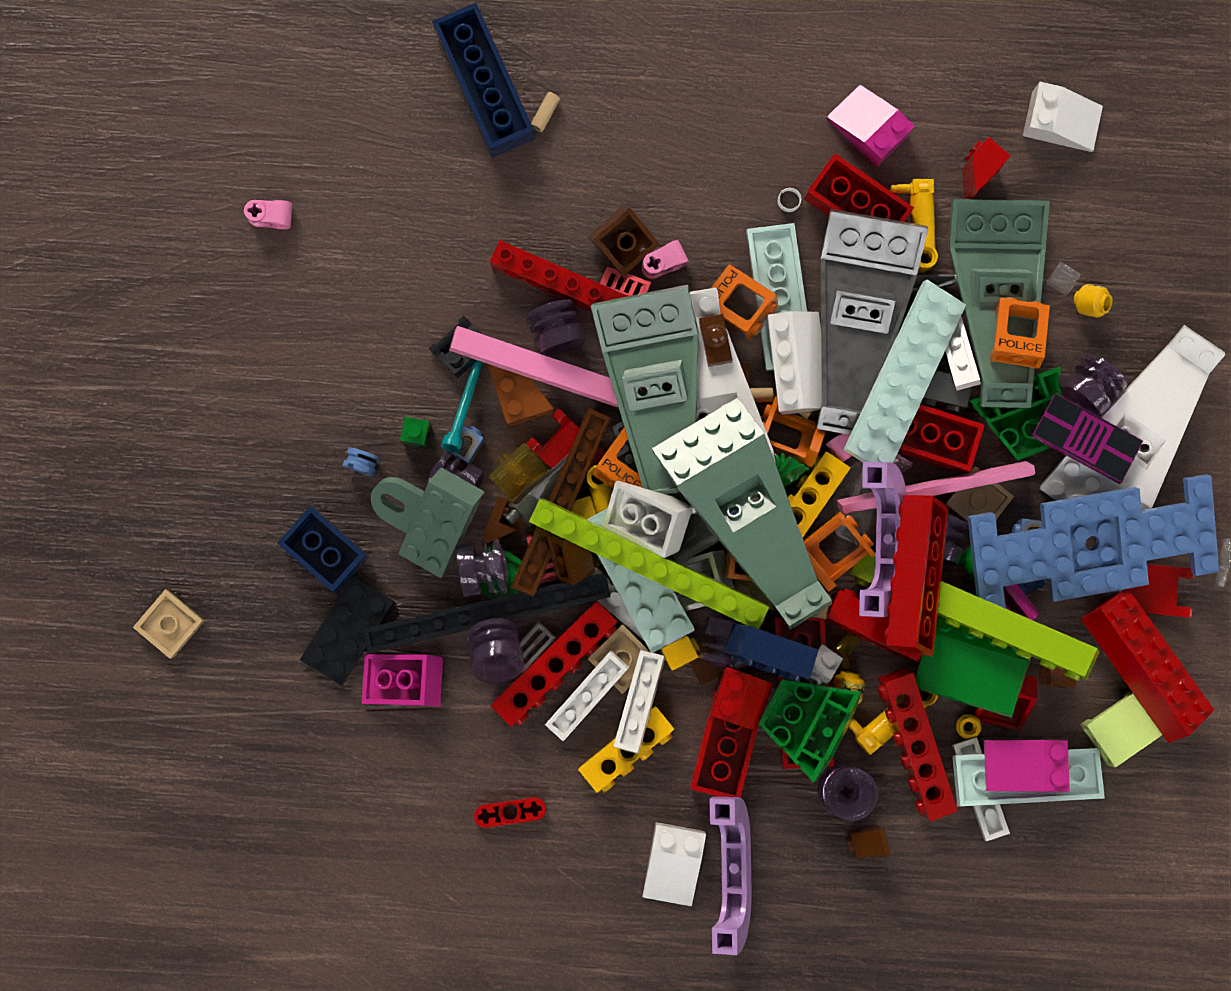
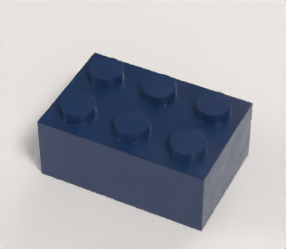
M312 506L302 514L277 543L334 593H338L370 557Z
M733 624L724 653L732 655L731 660L750 666L754 665L756 669L800 682L801 677L810 679L819 650L750 626Z

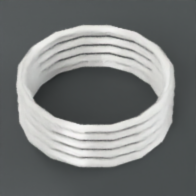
M789 187L780 192L777 202L783 211L794 212L799 208L802 198L798 190ZM786 191L796 193L799 197L798 206L792 209L783 207L780 203L781 194Z

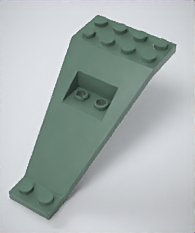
M951 198L948 249L961 301L966 304L964 313L981 377V407L1031 408L1034 368L990 361V353L994 346L997 319L995 309L1000 298L1011 297L1019 301L1041 302L1050 204L1048 200ZM992 284L993 290L986 292V286ZM1017 285V291L1011 293L1010 287ZM1008 316L1007 332L1010 335L1028 338L1036 337L1037 320Z
M688 285L593 303L591 309L601 350L642 487L672 496L691 506L652 451L653 447L696 423L699 331ZM668 382L672 387L665 388L663 383ZM645 387L647 392L642 393L639 391V388Z
M738 398L652 448L653 454L679 491L777 611L789 630L832 605L831 598L817 580L765 434ZM755 497L760 498V500L757 502L752 501V499ZM733 510L739 511L735 515L730 514Z

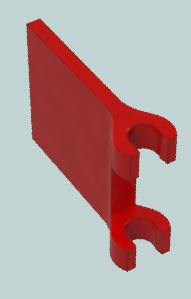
M559 408L551 417L561 427L542 447L532 437L525 445L551 469L569 453L579 430V427ZM598 447L590 468L595 466L605 455L606 452L601 447Z
M1147 564L1149 585L1128 588L1145 613L1188 618L1192 615V607L1176 606L1178 579L1194 578L1195 575L1191 574V568Z

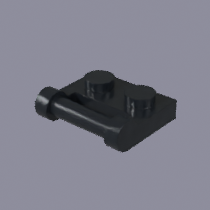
M464 315L446 336L436 345L432 344L428 348L457 378L477 360L449 351L447 354L443 353L451 344L456 327L460 326L482 334Z

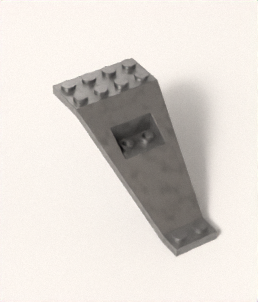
M830 209L821 251L822 404L817 421V429L851 435L897 337L917 277L928 226ZM849 305H853L855 309L853 311H847L846 307ZM874 309L879 311L876 316L870 314Z

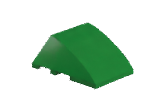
M1061 366L1034 374L1031 408L981 407L980 395L969 400L1016 461L1051 448L1031 436L1052 396L1055 393L1061 396L1059 383Z
M782 679L759 725L815 783L829 765L854 717L862 692Z

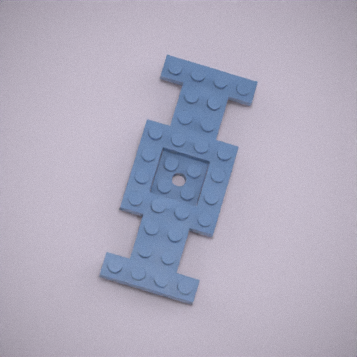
M1205 474L1183 478L1185 503L1142 510L1140 488L1137 487L1040 503L1042 525L1039 526V529L997 536L994 513L989 512L967 516L976 596L1005 608L1004 586L1048 579L1050 600L1053 602L1149 585L1148 560L1190 553L1191 574L1199 576L1219 572L1211 476ZM1094 536L1096 539L1095 545L1087 549L1085 545L1086 540Z

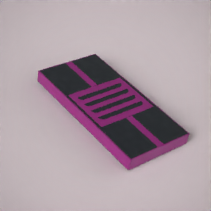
M1056 393L1052 396L1031 436L1118 484L1123 482L1143 443V440Z

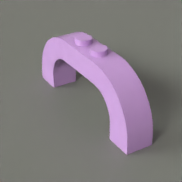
M863 462L862 488H870L873 491L877 506L876 566L872 584L868 589L860 590L859 616L888 617V604L892 600L890 582L895 573L893 556L897 552L898 547L896 531L900 527L901 520L899 505L903 502V495H907L902 473L894 463Z
M714 796L710 798V824L719 825L721 832L722 907L719 920L712 927V954L738 955L745 945L751 916V835L746 804L742 798Z

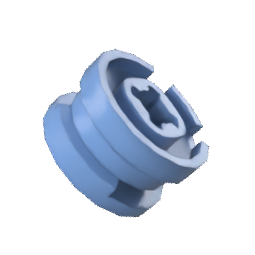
M348 447V457L343 461L342 466L375 477L377 472L375 467L376 464L380 463L381 458L374 454Z

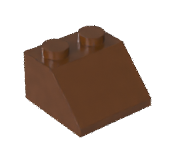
M624 205L588 236L599 252L623 276L659 245V242L632 209Z

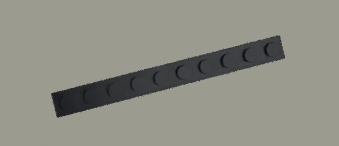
M602 573L586 577L574 585L563 582L537 588L534 597L520 592L365 628L363 632L368 653H373L606 599L611 596L606 574Z

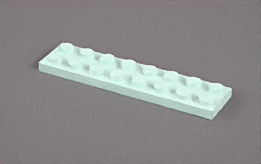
M929 280L922 282L843 449L862 462H894L966 304Z

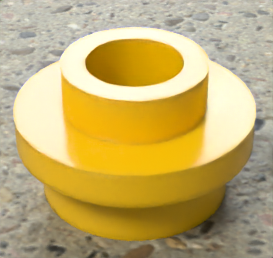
M965 714L957 720L956 730L961 737L972 739L979 735L981 723L976 716ZM966 722L972 723V729L969 731L964 729Z

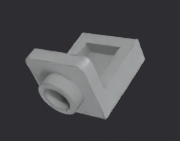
M822 644L818 648L819 651L810 679L803 678L809 684L825 686L832 679L843 658Z

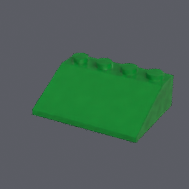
M937 615L933 656L922 655L915 678L918 689L1012 718L1031 658L1028 660L1015 654L1016 649L1009 646L1006 649L1000 648L992 644L993 639L989 637L977 638L969 634V629L960 625L959 629L945 623V618Z

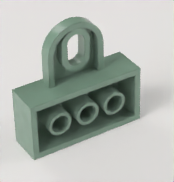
M440 468L428 482L425 492L400 478L389 477L381 480L372 490L371 504L376 514L382 520L407 533L398 554L442 578L456 557L485 491ZM384 494L398 499L404 504L405 508H401L388 501Z

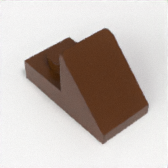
M498 496L481 541L483 545H491L493 542L495 543L518 532L515 528L501 524L502 520L506 521L505 517L511 510L507 499Z

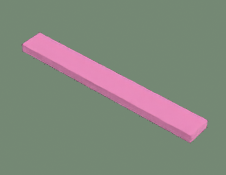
M457 326L449 351L619 408L609 377Z
M1024 461L905 486L907 495L936 496L1033 476L1035 468L1034 465ZM874 493L837 500V507L843 514L877 508Z

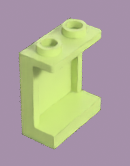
M1127 692L1124 694L1125 697L1104 712L1092 720L1087 719L1080 724L1095 748H1099L1103 760L1111 767H1117L1162 736V733L1133 692Z

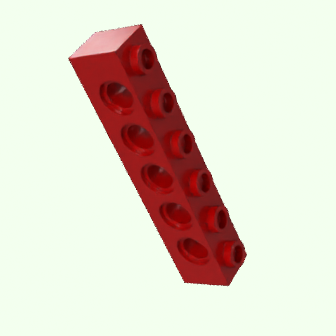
M499 240L490 259L492 269L592 312L591 305L593 303L628 297L623 293L502 240Z
M596 601L490 706L510 727L514 724L519 727L529 717L526 712L532 706L537 709L547 699L544 695L550 689L556 691L565 682L562 677L568 671L573 674L582 665L579 660L585 654L590 657L600 647L597 642L603 636L608 639L617 630L615 627L618 623L617 620ZM588 624H595L598 627L599 633L596 637L589 638L585 635L584 629ZM577 641L580 643L581 651L579 654L570 655L567 652L569 642ZM554 658H559L563 662V669L558 673L552 672L549 668V663ZM539 675L545 679L546 684L542 690L533 688L532 679L535 676ZM518 693H523L527 696L528 702L525 707L520 708L515 705L514 697Z
M905 667L878 677L880 686L877 687L878 693L882 701L885 700L888 709L885 710V714L889 723H893L895 732L892 733L893 739L897 747L901 748L903 755L900 756V760L904 769H908L910 778L907 781L911 791L916 794L917 801H915V806L919 815H923L931 822L957 812L958 810L913 672ZM904 694V701L901 704H896L897 697ZM912 717V723L908 727H904L905 720ZM919 740L918 748L911 750L912 744ZM927 763L926 770L919 773L920 766ZM934 786L933 793L926 796L927 790Z

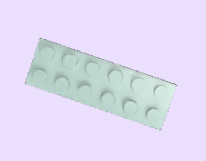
M795 224L747 229L746 235L752 278L776 294L778 308L774 314L790 311L807 312ZM755 294L756 306L758 310L764 302V299L759 295ZM767 317L763 322L764 326L760 332L766 372L774 371Z
M607 509L588 518V520L603 526ZM598 555L651 653L695 630L674 590Z
M1099 748L1068 750L1070 792L1062 793L986 791L985 754L952 756L957 807L1105 798Z

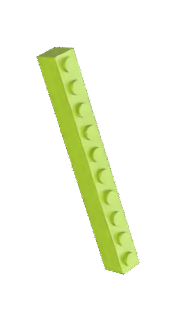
M544 498L539 499L529 520L532 524L747 626L759 629L769 609L768 604L673 559L663 558L611 530Z
M868 554L854 565L850 574L856 579V584L867 589L872 584L875 574L876 555L871 557ZM941 581L937 615L945 618V623L958 629L960 625L969 629V634L980 639L983 636L993 639L992 644L1000 648L1006 649L1007 646L1016 649L1015 654L1030 660L1031 656L1041 660L1039 664L1054 671L1055 667L1064 670V675L1070 679L1079 681L1082 678L1087 681L1098 657V648Z

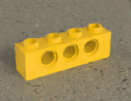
M827 451L823 457L817 455L812 467H810L813 471L809 477L805 474L796 486L800 489L796 496L790 494L788 497L793 514L800 518V523L797 525L802 538L851 468ZM821 475L825 477L827 484H818L815 476ZM810 495L814 503L811 505L805 504L802 496Z
M656 706L651 708L646 727L653 730L654 738L650 742L642 741L639 754L634 753L630 758L623 757L620 752L621 749L614 747L615 739H613L578 768L596 793L600 790L604 793L616 784L613 779L620 774L623 777L635 768L632 765L639 758L644 761L654 753L651 748L657 743L664 745L673 737L671 732L675 729ZM605 760H612L616 764V768L612 773H605L601 769V764Z

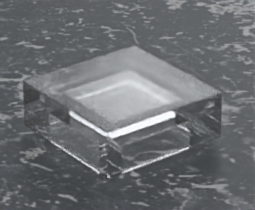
M1060 261L1046 283L1067 296L1081 274Z

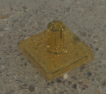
M523 443L511 455L504 453L502 456L506 459L505 461L499 457L497 462L499 466L488 477L512 502L524 488L545 475L548 469L534 452Z

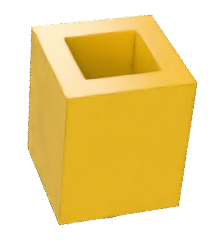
M688 635L660 649L671 671L698 658L697 652L700 651L695 639H689Z

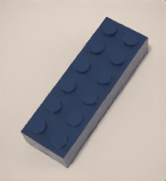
M477 3L433 20L432 23L436 36L491 158L534 140V129Z

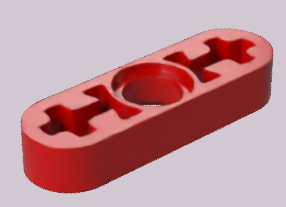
M539 797L483 804L476 809L474 820L478 826L483 828L536 821L544 816L546 804ZM532 802H536L537 806L542 807V810L538 811V815L534 816L533 812L530 811L524 813L526 818H521L522 810L519 803H524V808L531 807ZM507 805L516 807L517 816L514 819L504 817L503 809ZM494 807H500L499 817L501 821H496L497 816L490 817L488 823H484V819H479L483 809H487L488 813L496 812Z

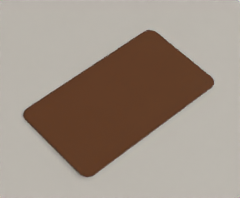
M701 636L695 639L700 649L697 652L698 658L690 661V664L699 683L703 685L722 676V672L706 638Z

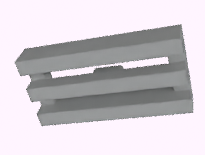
M538 621L505 658L521 673H524L557 637ZM538 629L542 630L543 632L523 652V654L517 660H515L513 656L524 646V644L534 635V633ZM547 635L549 637L547 642L522 667L520 663Z

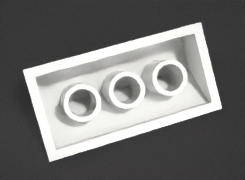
M790 311L768 315L779 412L782 415L820 410L822 404L819 312Z

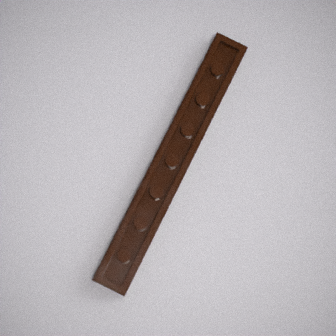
M591 408L587 409L548 501L569 511L572 510L609 424L610 417ZM539 526L536 527L510 588L534 597L552 556L547 536L550 534L558 535Z

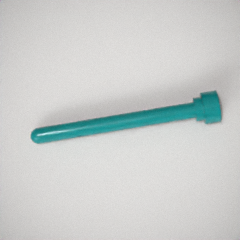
M477 360L472 365L451 432H448L443 437L441 447L449 452H460L463 443L460 433L483 365L481 361Z

